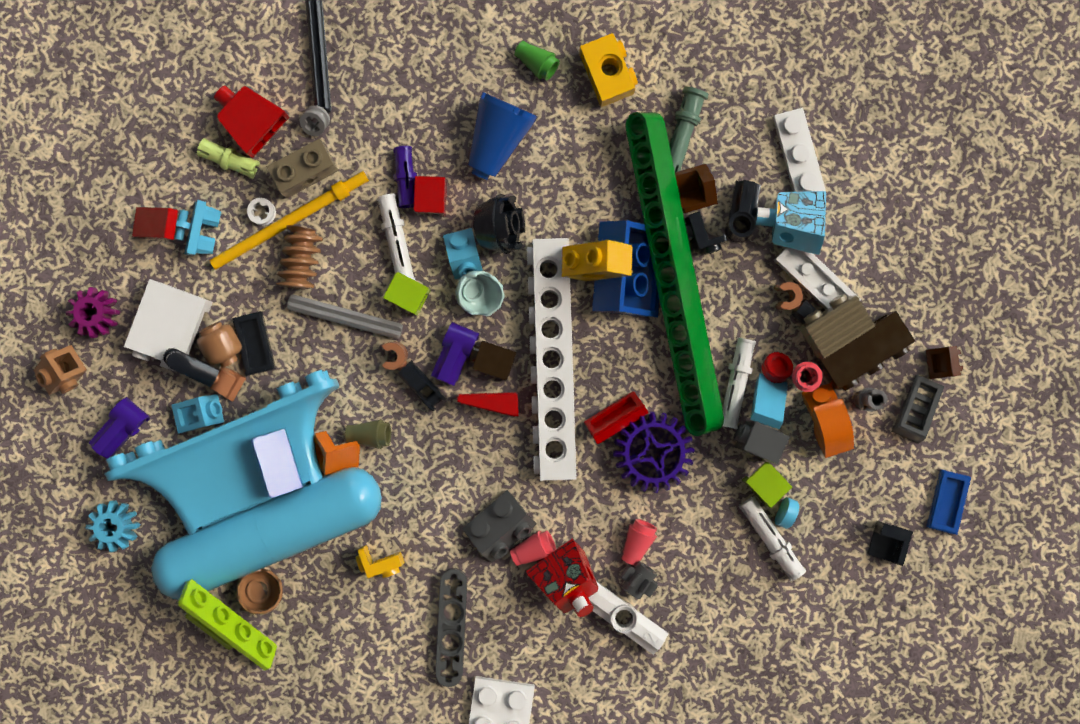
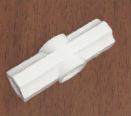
M597 582L598 591L589 597L594 606L593 612L609 622L616 631L624 633L654 655L665 642L668 632L637 611L631 604L625 602ZM621 610H627L631 612L632 619L627 624H620L615 619L616 614Z

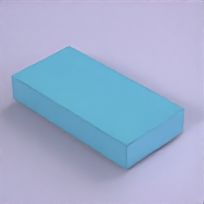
M760 373L755 385L750 420L780 429L784 419L788 383H773Z

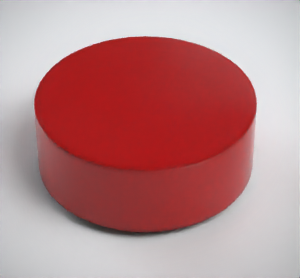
M781 352L769 354L762 363L763 375L773 383H783L793 373L794 367L791 359Z

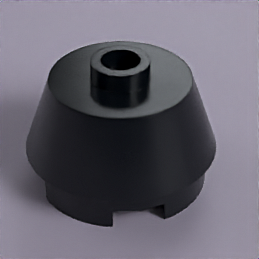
M499 194L476 207L473 228L476 239L482 248L505 254L522 248L523 244L519 242L520 233H525L526 230L523 209L516 208L515 196Z

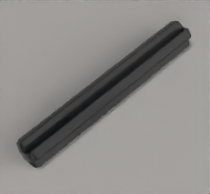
M305 0L314 105L320 106L327 113H330L331 98L322 0Z

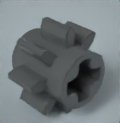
M639 561L635 567L628 564L621 574V578L625 580L622 585L623 589L637 599H641L643 594L651 597L658 587V583L654 580L657 573L643 562Z

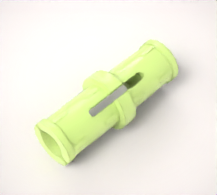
M205 138L201 140L197 148L199 149L197 156L219 164L220 168L226 171L231 169L251 179L255 177L258 170L255 167L260 165L258 160L237 153L235 148L230 146L225 148Z

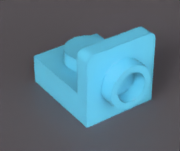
M217 394L197 397L171 405L178 434L224 423L222 406Z

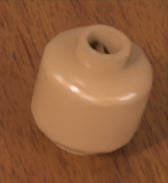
M218 321L199 332L201 336L197 339V345L209 365L220 363L221 367L224 368L238 360L236 354L241 351L242 344L231 325H222Z

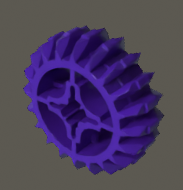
M649 412V421H645L644 416H640V419H638L640 424L636 425L630 422V432L625 429L619 431L626 438L624 441L615 439L614 444L623 447L622 451H613V456L623 457V460L617 462L615 466L616 468L626 466L627 469L622 472L621 477L625 479L632 474L633 478L630 481L632 487H635L639 480H641V491L645 492L648 489V484L652 483V491L658 493L659 483H662L664 489L668 491L670 490L668 480L672 479L675 484L679 485L681 481L676 474L678 472L684 476L689 474L686 469L682 468L683 463L693 465V460L685 458V453L691 454L695 450L692 447L685 448L684 444L691 442L692 437H681V434L686 431V427L682 425L675 429L674 427L678 421L677 418L673 417L667 424L665 423L667 419L666 413H661L659 421H656L655 412ZM649 427L665 429L673 436L674 440L663 443L657 442ZM641 431L644 446L641 451L629 456L631 442ZM650 442L657 448L667 447L661 450V454H658L660 456L657 459L658 463L651 456H643L646 455V450H649ZM678 448L676 462L666 472L664 457L673 449ZM646 461L651 462L658 476L642 475L633 465Z

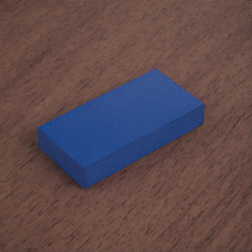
M940 469L926 527L958 535L971 481L970 476Z

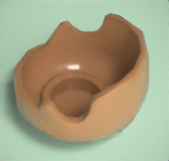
M260 569L242 577L237 585V600L241 607L251 614H267L276 609L282 600V582L268 569ZM260 582H263L267 586V595L265 594Z

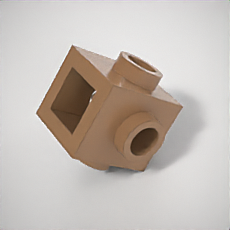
M72 345L59 350L52 349L40 356L41 361L33 370L38 384L44 387L49 395L58 391L64 394L73 390L79 385L77 381L87 371Z

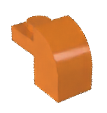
M829 383L818 387L814 391L802 392L804 404L814 422L815 438L825 458L853 450L854 433L851 420L843 399H838L832 385Z

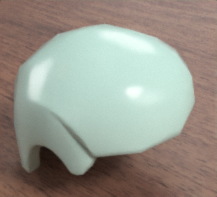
M471 271L463 275L458 280L455 290L457 303L471 315L490 316L501 308L504 299L503 285L495 276L485 271Z

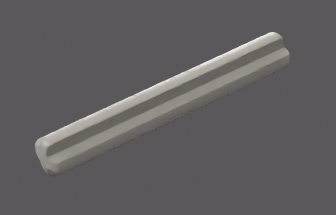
M290 295L287 302L288 310L394 339H399L403 331V325L400 323L298 295Z

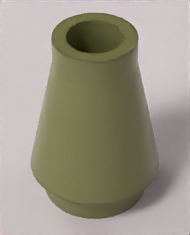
M382 419L356 425H347L345 439L347 443L357 441L360 445L382 449L383 446L390 445L391 426L389 422H383Z

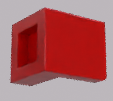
M415 176L414 211L416 213L439 214L440 217H446V178Z

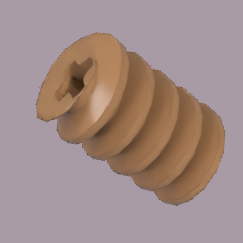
M286 225L287 230L294 234L284 236V240L292 246L282 248V252L288 255L289 258L280 260V264L286 267L287 270L278 271L277 275L283 278L285 282H279L276 285L301 290L314 288L315 285L309 282L307 278L317 276V273L309 269V266L319 264V261L312 258L311 255L321 253V249L313 244L314 242L323 241V238L317 235L313 229Z

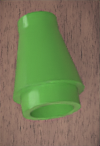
M524 40L519 43L514 52V56L519 58L538 79L544 78L549 80L555 74L560 60L555 57V53L531 45Z

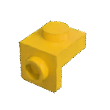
M367 545L358 549L359 555L356 556L358 568L361 573H366L367 578L382 574L383 578L390 577L399 573V567L405 563L401 552L372 561Z

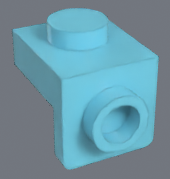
M472 228L443 235L454 279H460L471 271H483Z

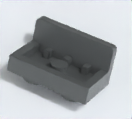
M506 490L462 529L481 555L494 562L504 557L508 553L509 548L518 540L526 538L537 523L527 514L516 498Z

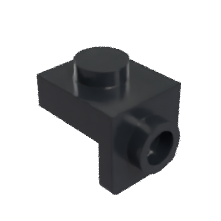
M700 211L689 214L685 218L688 240L693 241L696 252L703 250L704 254L707 255L722 250L721 244L728 241L726 235L709 240Z

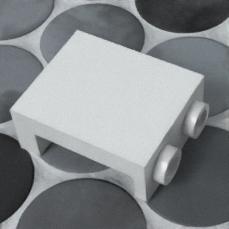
M149 279L124 347L133 350L132 356L146 361H149L151 357L161 360V367L172 370L163 360L164 352L169 348H175L189 355L205 312L209 313L213 302Z

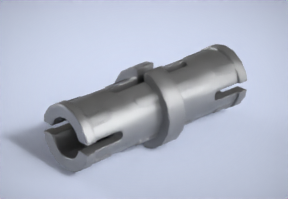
M875 388L862 389L856 392L858 395L853 397V402L857 408L869 412L883 409L884 406L882 404L886 405L888 402L885 392Z

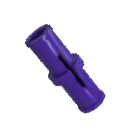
M397 146L393 149L396 173L393 175L394 182H397L398 207L414 208V181L417 173L413 171L412 147Z

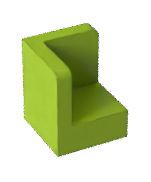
M397 272L383 298L418 316L431 289Z
M764 462L750 477L745 476L742 479L753 493L770 508L792 488L789 482L769 462Z

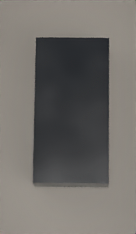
M259 311L232 318L235 333L242 344L240 354L245 375L250 376L276 369L263 312Z

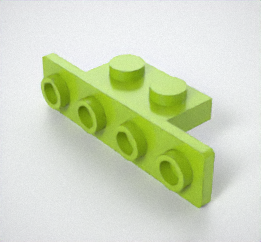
M194 580L187 581L178 601V606L187 612L185 618L226 649L235 648L264 671L270 669L277 645Z

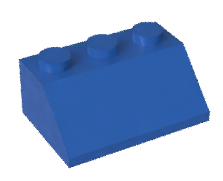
M628 220L599 222L598 241L610 240L632 245V276L595 280L592 311L658 318L660 298L645 225Z

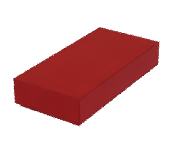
M136 207L132 237L173 240L178 210L172 208Z
M633 391L583 423L596 443L600 444L629 426L630 422L634 423L640 419V416L643 417L649 412Z

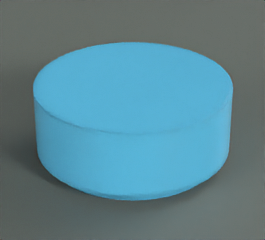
M789 497L782 500L775 517L776 525L788 529L794 524L799 513L798 501Z

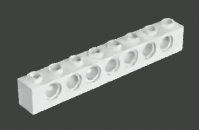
M569 238L533 239V247H527V265L534 266V277H528V295H534L535 306L529 307V324H535L536 336H530V354H536L537 366H531V384H537L538 396H532V414H538V426H533V444H539V456H533L534 474H540V481L577 480L570 278L562 277V247L569 246ZM545 263L554 264L557 268L556 275L552 278L542 276L540 273L541 266ZM547 292L556 294L558 297L557 305L553 308L543 306L541 303L543 294ZM546 322H554L558 325L559 333L556 337L547 338L543 335L542 326ZM548 351H554L560 357V363L555 368H548L543 363V356ZM548 381H556L560 384L561 393L558 397L549 398L544 394L543 388ZM549 411H558L562 416V422L556 428H550L545 424L544 418ZM551 441H558L563 446L562 454L556 458L548 456L545 451L546 445Z

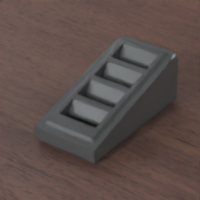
M915 375L891 432L915 443L924 441L944 386L922 376ZM919 387L933 393L932 398L918 393ZM917 399L928 404L927 409L913 403L914 400ZM912 410L923 415V419L921 420L909 415L910 411ZM906 421L909 422V423H911V424H913V425H915V426H918L919 428L916 429V428H914V427H912V426H910V425H907V424H906Z

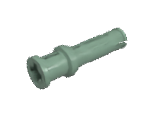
M686 86L683 88V101L680 110L675 113L677 123L669 145L675 172L681 171L694 127L698 126L701 121L699 115L703 102L709 96L707 92Z

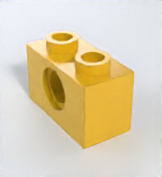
M611 33L580 46L579 55L600 107L634 95L635 85L638 84L633 68H627L624 61L627 54L621 40L616 41L614 34ZM606 64H612L617 68L618 72L615 75L609 76L602 71V67Z
M604 240L562 247V277L593 281L632 276V245Z

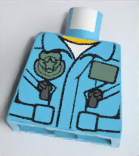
M826 191L780 192L777 194L774 209L757 207L756 225L772 227V242L775 245L820 255L825 237Z

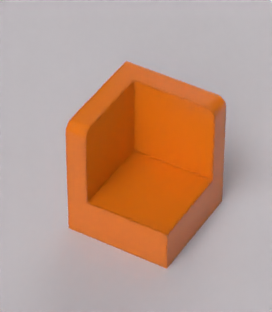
M326 431L314 434L316 456L319 467L324 475L332 474L345 468L359 467L360 445L357 441L335 446Z

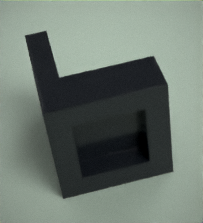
M876 521L868 555L903 566L913 531Z

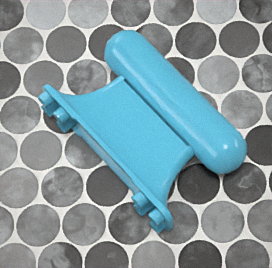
M319 370L305 376L308 388L302 390L300 382H290L276 388L281 399L267 404V407L165 449L162 440L150 441L135 447L139 459L136 458L134 452L121 453L106 459L110 471L105 473L108 481L131 479L149 485L171 504L188 533L159 548L151 566L153 582L162 594L179 600L185 583L191 579L207 591L213 590L363 527L376 518L381 509L382 496L380 487L372 475L363 469L351 467L323 477L318 464L314 442L316 416L324 399L340 386L337 379H330L327 370ZM286 429L303 487L270 498L252 439Z

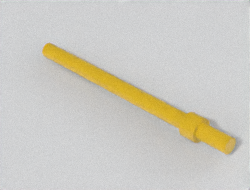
M362 171L344 182L340 180L331 185V190L210 259L212 267L215 270L219 269L286 230V225H294L337 199L342 201L349 197V192L369 181L368 177Z

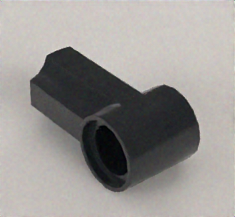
M736 180L734 184L725 233L731 241L736 243L746 241L756 227L755 217L761 185L753 181ZM733 222H744L747 226V232L738 233L735 231Z

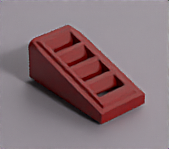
M517 392L459 394L457 396V402L512 417H519Z

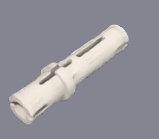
M395 193L379 196L377 201L383 221L380 225L382 231L386 233L395 274L400 272L415 280L403 232L405 223L404 219H400ZM389 212H390L391 215H392V220H393V224H394L396 236H394V233H393V228H392V224H391ZM396 242H397L398 245H399V249H400V253H401V257H402V261H403V265H404L403 267L401 266V262H400V258H399V254H398V249H397Z
M737 338L733 363H729L728 367L731 372L723 404V426L738 429L737 425L748 375L752 374L753 368H750L756 341Z
M755 496L740 504L739 508L771 552L769 555L772 560L778 562L790 581L801 577L806 572V569L792 552V545L789 542H785Z

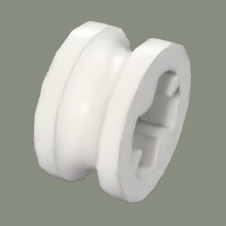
M256 198L249 203L247 214L252 222L265 226L273 222L276 216V209L267 199ZM260 204L264 208H269V213L265 212L268 215L265 219L254 215V211H258L256 207Z

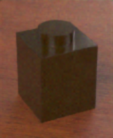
M482 340L480 346H474L469 362L474 363L472 369L507 381L517 352Z

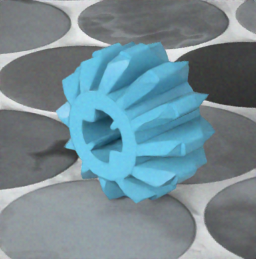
M116 500L109 501L108 505L104 503L97 505V512H92L88 515L94 523L86 525L85 529L93 530L94 534L88 540L91 542L99 540L97 549L102 550L108 547L109 552H116L119 547L121 549L128 548V540L133 541L137 539L138 536L131 529L139 528L141 524L131 522V519L137 515L136 511L126 514L129 504L122 503L119 506ZM111 522L117 525V530L114 531V529L109 528L108 523Z

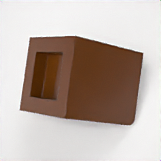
M707 164L675 172L683 213L718 204L715 179Z

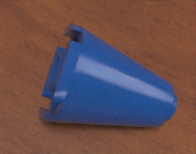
M482 92L468 163L473 168L471 173L488 180L490 175L496 177L535 123L537 116Z

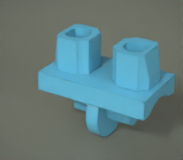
M197 200L194 205L191 223L187 222L189 211L180 210L174 239L183 241L185 230H189L184 254L191 256L196 255V253L213 254L215 238L200 235L201 226L204 224L218 227L221 211L206 206L205 201Z

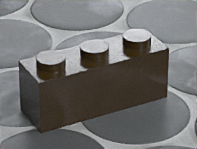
M897 311L889 312L873 322L875 324L874 328L825 359H814L833 389L842 388L843 391H846L859 383L857 378L866 372L868 375H872L884 368L885 366L882 362L888 358L893 357L895 360L910 351L908 346L916 341Z

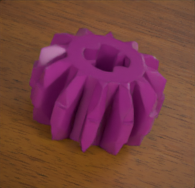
M89 287L87 293L82 290L76 291L78 300H68L69 304L74 306L73 310L65 312L67 316L74 317L68 325L72 328L78 327L77 333L79 335L85 336L88 334L90 338H98L99 332L102 335L110 334L107 325L113 327L118 325L115 320L111 319L112 315L117 316L121 313L120 310L111 309L117 303V300L115 298H108V291L102 289L98 292L97 288ZM96 309L97 314L89 317V311Z

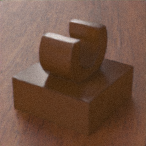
M957 346L926 350L929 378L960 376L963 366H960L958 355L961 354V350L957 349Z

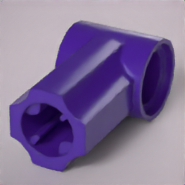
M451 322L442 342L443 349L431 376L455 386L467 357L469 358L472 354V348L475 341L478 340L480 333Z
M125 397L113 407L108 415L109 420L89 441V444L97 454L106 459L113 457L130 437L135 436L140 431L138 428L142 423L150 420V416L128 397Z

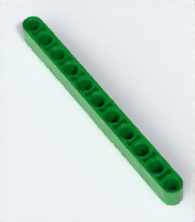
M634 112L628 116L625 129L684 423L690 434L701 436L719 430L724 423V414L666 126L663 117L659 113Z

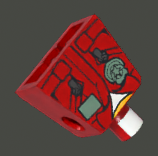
M573 538L526 571L528 576L563 613H568L574 609L578 617H585L593 611L594 606L589 597L595 594L599 587L586 553Z

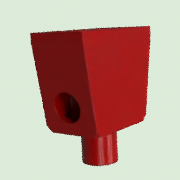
M224 85L214 95V99L224 107L217 114V119L240 148L252 159L290 118L282 108L246 86H243L235 94Z

